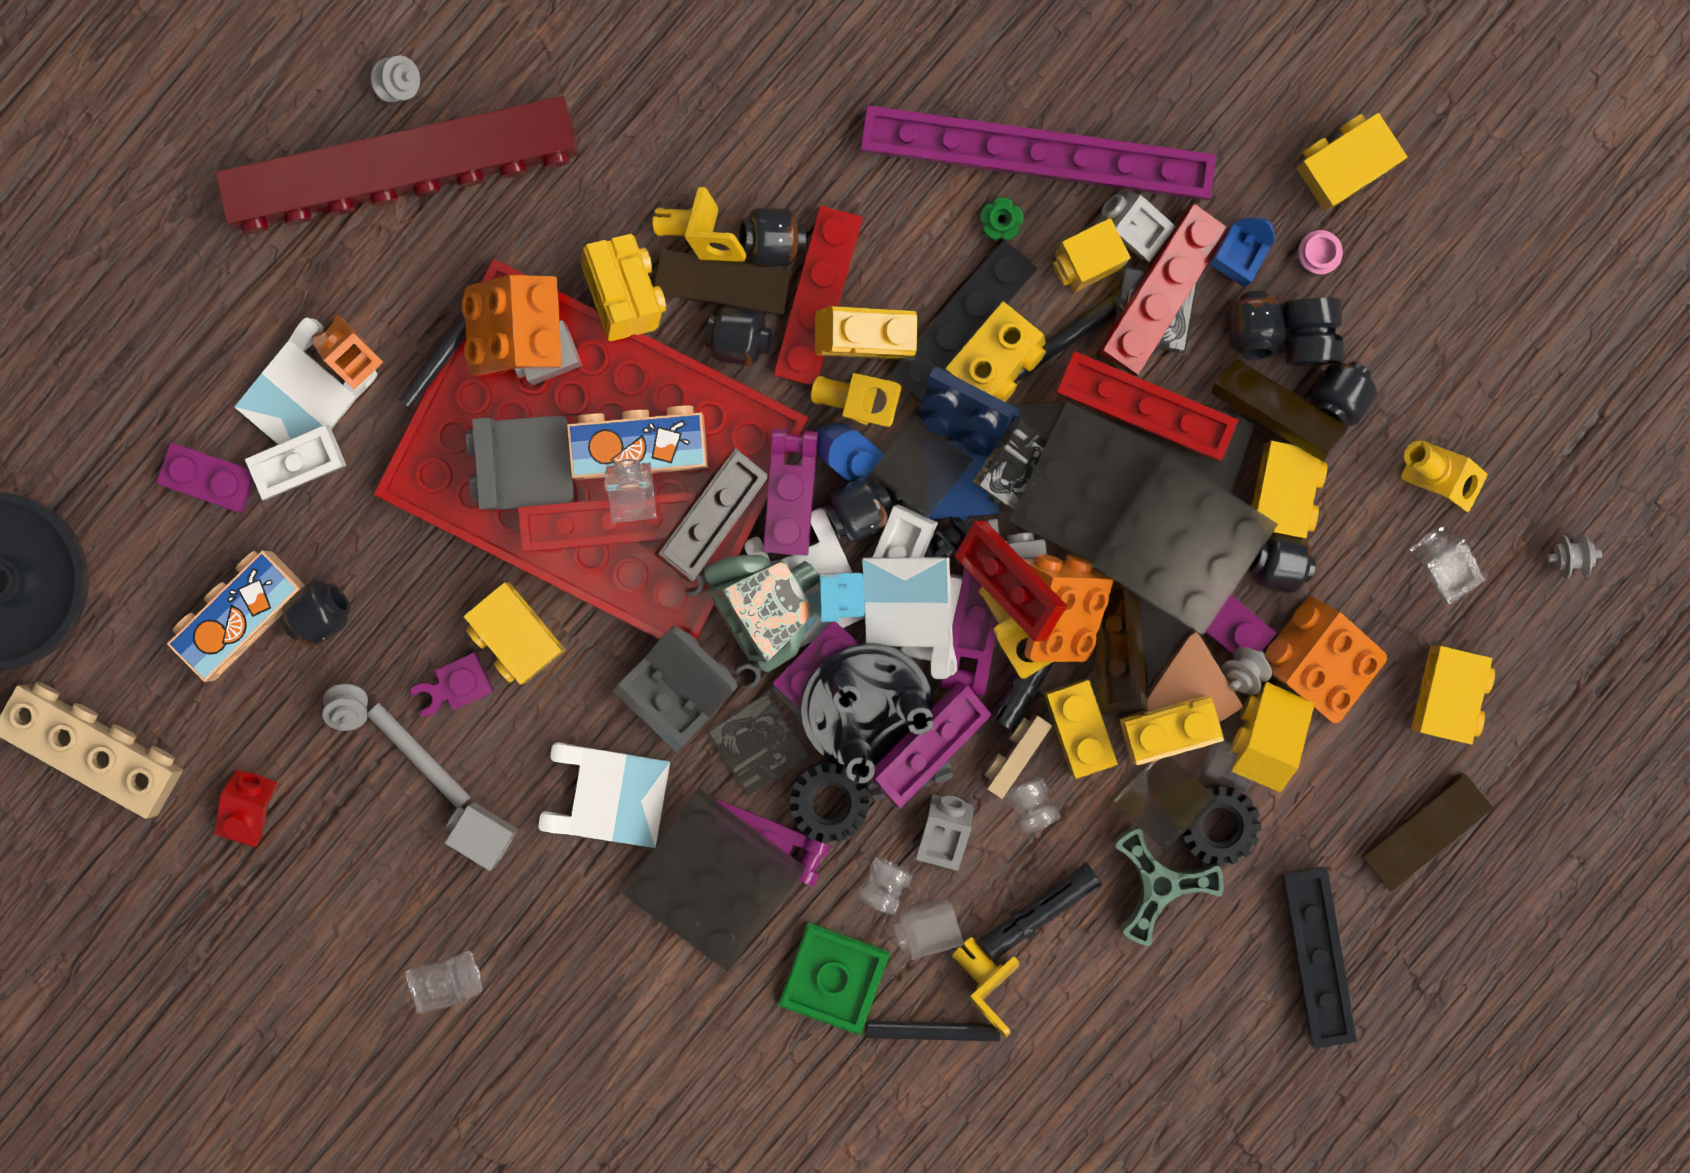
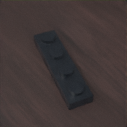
M1004 240L919 339L915 356L903 358L890 373V376L922 402L930 371L935 366L946 370L945 368L1003 301L1008 305L1038 268Z
M1319 866L1281 873L1311 1047L1318 1049L1358 1042L1328 867Z

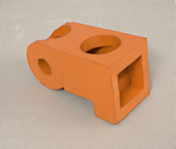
M339 314L334 316L331 326L324 333H319L312 337L313 345L322 359L354 390L383 363L380 357L366 344L365 340Z

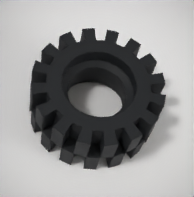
M825 761L808 767L806 771L799 775L790 795V812L797 824L796 826L801 832H805L809 838L821 840L822 843H830V841L840 842L850 835L853 836L858 832L859 827L864 824L867 812L869 811L868 791L865 783H858L856 777L854 781L847 777L845 765ZM824 785L839 787L847 798L846 809L840 816L833 819L819 816L812 806L814 793Z
M1223 784L1206 785V788H1198L1193 791V795L1190 798H1186L1182 803L1184 804L1183 810L1178 813V819L1180 820V826H1177L1178 833L1183 839L1182 843L1201 861L1208 864L1214 863L1218 866H1224L1226 863L1233 865L1238 863V859L1242 856L1247 857L1252 853L1250 848L1253 844L1256 846L1259 841L1257 833L1261 831V823L1258 822V816H1260L1258 809L1254 807L1253 801L1247 795L1233 787ZM1214 808L1228 809L1233 814L1236 823L1233 834L1228 839L1220 842L1208 839L1202 827L1205 815Z

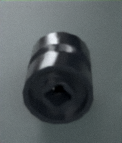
M1308 298L1290 300L1283 303L1285 328L1291 331V336L1285 341L1286 365L1312 366L1344 362L1343 337L1336 334V328L1342 325L1341 299Z

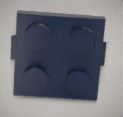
M935 366L928 376L917 421L923 423L931 432L938 435H946L963 444L969 452L975 455H984L994 461L1000 452L1002 440L1008 430L1011 428L1016 431L1020 421L1017 407L1011 406L946 372V370Z

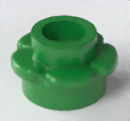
M1000 197L994 199L992 204L984 206L981 211L980 220L984 223L983 231L989 238L1007 241L1019 234V226L1024 221L1022 209L1018 205H1013L1011 199ZM1000 215H1004L1006 217L1005 223H1000L998 221V217Z

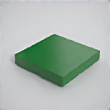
M808 921L778 1006L861 1036L890 956V950Z

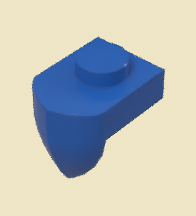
M1245 217L1235 221L1228 227V232L1208 264L1243 287L1250 284L1274 242L1275 232L1270 220L1266 218Z
M831 423L815 431L818 432V457L848 482L860 476L867 478L885 455L858 431L847 424Z

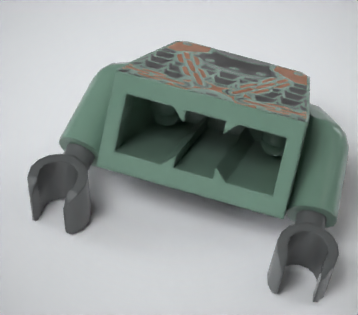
M734 555L705 565L704 571L701 570L696 577L699 585L685 590L684 594L691 597L699 594L705 584L709 583L712 586L706 591L746 655L736 661L734 674L737 675L744 669L753 670L754 673L744 680V686L753 688L759 683L762 671L770 672L798 653L807 630L806 622L814 613V609L804 593L819 583L820 579L814 567L807 561H803L790 571L787 564L782 560L769 561L763 555Z

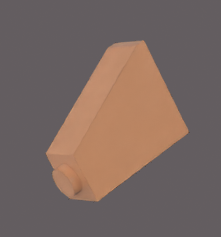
M1192 630L1182 636L1170 658L1146 690L1148 711L1202 695L1210 696L1214 702L1219 722L1242 709L1243 705L1235 692L1230 690V684L1198 632ZM1146 711L1130 713L1129 716H1132V715H1135V714H1138V715L1141 716V715H1143V713L1146 712Z

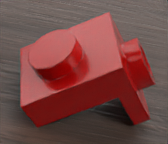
M236 770L221 793L214 835L257 847L263 837L268 803L276 791L277 782L256 773Z

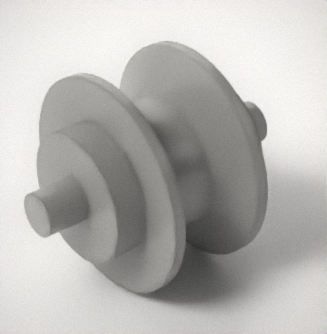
M401 55L383 58L377 61L372 68L370 76L371 85L380 99L386 102L408 100L417 93L420 86V74L414 62L409 58Z
M1585 533L1579 535L1576 543H1570L1566 535H1561L1558 544L1554 546L1553 553L1547 554L1548 563L1554 562L1556 569L1561 572L1565 579L1570 578L1573 569H1580L1584 577H1589L1592 568L1596 565V558H1602V550H1595L1594 543L1589 541Z
M1247 647L1237 648L1233 653V660L1226 661L1222 666V672L1230 684V690L1234 692L1239 691L1247 695L1257 694L1261 689V682L1268 681L1272 676V669L1265 659V654L1262 651H1255Z
M339 684L325 692L322 715L323 720L328 726L336 730L349 731L361 727L366 722L368 697L363 689L352 684Z

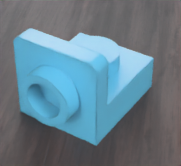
M862 573L819 574L822 622L840 621V618L864 616L865 598Z

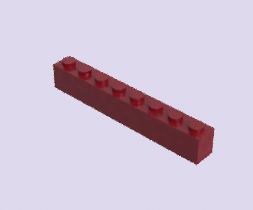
M564 96L217 171L216 175L227 224L236 230L242 229L243 234H256L269 230V223L285 220L286 225L302 224L312 220L311 214L328 211L331 216L343 215L355 211V204L371 201L372 206L389 205L398 201L397 195L414 192L416 197L430 196L441 192L440 186L456 182L458 187H471L483 183V176L500 173L502 178L517 177L527 173L526 167L544 164L546 169L562 167L570 164L569 158L579 156L568 103Z

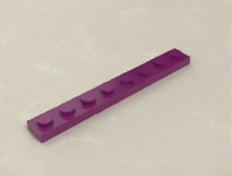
M867 105L861 152L1205 201L1211 198L1217 154Z

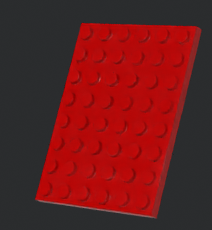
M493 258L482 282L508 275L526 274ZM559 291V321L563 320L567 324L582 362V367L535 385L528 382L526 376L519 378L514 368L483 375H471L464 355L466 338L426 390L374 495L658 639H661L672 626H677L684 632L692 635L697 641L715 605L706 591L712 586L707 583L696 596L690 597L685 595V590L699 585L698 580L695 578L693 582H688L684 578L678 579L679 574L654 555L665 539L522 552L518 508L485 511L479 509L478 501L472 502L469 478L470 475L476 474L475 456L469 457L467 453L466 430H473L472 419L492 418L497 421L563 416L569 424H577L578 416L585 414L602 413L605 415V421L622 420V412L630 410H649V417L667 416L666 408L675 406H693L694 413L702 412L705 422L709 468L583 480L573 479L574 500L572 502L693 491H696L698 495L729 451L735 448L766 474L770 475L773 428L787 429V434L801 435L809 418L644 334H632L630 337L610 342L607 340L597 310ZM786 452L785 465L792 452ZM769 477L705 565L741 554L768 500Z

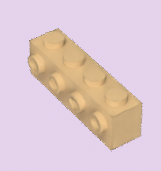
M36 681L34 685H18L0 715V738L145 819L159 815L184 770L173 764L174 756L155 746H151L149 750L134 742L137 738L135 734L121 726L112 725L109 728L96 721L98 714L86 706L74 703L71 707L57 699L60 693L44 683Z

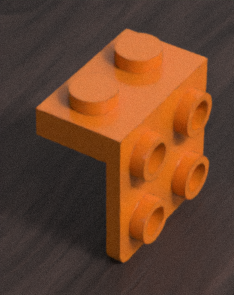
M508 275L469 285L465 288L462 299V313L466 321L467 338L464 355L471 375H483L513 368L554 369L562 367L557 277Z
M1037 554L1036 559H1023L1067 605V608L1046 641L1034 642L1030 637L1028 638L1024 652L1025 657L1034 662L1087 661L1096 645V634L1109 601V594L1114 579L1093 569V562L1080 556L1067 555L1066 560H1060L1051 555Z
M1311 595L1295 611L1293 617L1264 653L1265 659L1272 669V677L1290 687L1305 700L1314 702V708L1332 723H1339L1387 661V654L1338 610Z

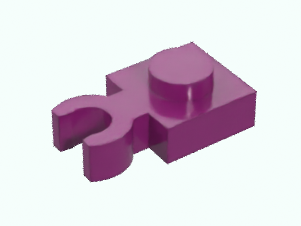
M477 652L435 670L440 683H421L410 690L412 696L423 691L428 692L432 696L431 706L420 711L421 717L437 713L446 700H448L454 711L495 692Z

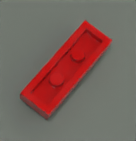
M974 521L954 557L1034 642L1046 641L1067 608L1066 603L987 521Z

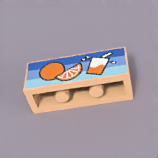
M693 406L666 408L667 416L649 417V410L622 412V420L605 421V415L602 413L579 415L577 424H567L572 478L583 480L707 469L709 467L704 415L702 412L694 413Z
M253 551L236 566L235 569L239 574L228 585L221 582L215 586L204 598L207 605L196 616L193 613L186 615L173 628L172 631L176 636L167 645L204 682L215 681L283 614V606L302 587L306 586L272 551H261L259 554Z

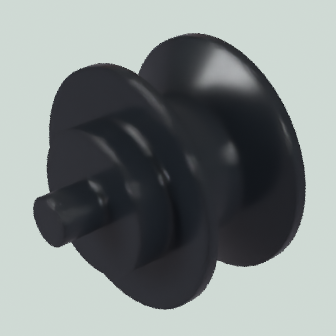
M950 516L951 527L946 532L935 529V533L939 537L935 540V543L939 546V549L934 555L936 557H944L946 555L951 561L954 560V555L974 523V519L967 524L962 518L956 521Z

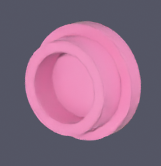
M1325 230L1309 233L1302 239L1298 247L1300 264L1305 270L1316 275H1323L1333 271L1340 264L1343 256V249L1339 239L1331 232Z

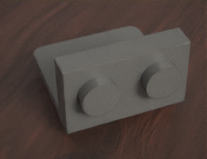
M563 416L497 421L492 418L472 419L473 430H466L467 453L469 457L475 456L476 474L470 475L469 478L472 502L478 501L479 509L485 511L571 503L574 500V485L571 473L567 427L569 423L567 419Z
M672 626L646 657L612 692L677 752L733 693L738 685L729 670L712 659L698 645V642L692 635L684 632L677 626Z

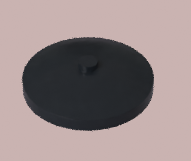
M0 492V670L23 667L39 661L54 652L65 642L77 626L84 611L88 595L89 577L83 548L71 527L61 516L37 500L22 495Z

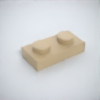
M1036 714L1032 716L1030 721L1023 717L1009 737L1014 744L1006 756L1003 757L1001 754H997L984 774V776L989 778L985 785L986 788L1003 799L1052 725Z

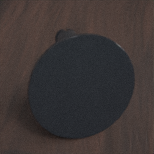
M862 643L834 652L814 669L802 693L801 719L810 742L827 759L834 763L845 765L847 777L852 781L856 777L858 783H866L871 780L875 772V766L910 731L920 735L929 732L933 727V718L930 711L932 709V693L925 674L911 657L888 645Z

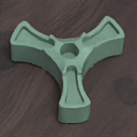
M1137 826L1126 829L1112 842L1114 847L1131 859L1139 875L1140 895L1138 903L1130 917L1119 927L1127 938L1145 946L1152 944V932L1156 918L1162 912V909L1173 899L1193 892L1209 893L1218 897L1223 894V874L1218 865L1209 863L1198 869L1183 871L1168 868L1157 862L1150 854L1145 844L1143 831Z

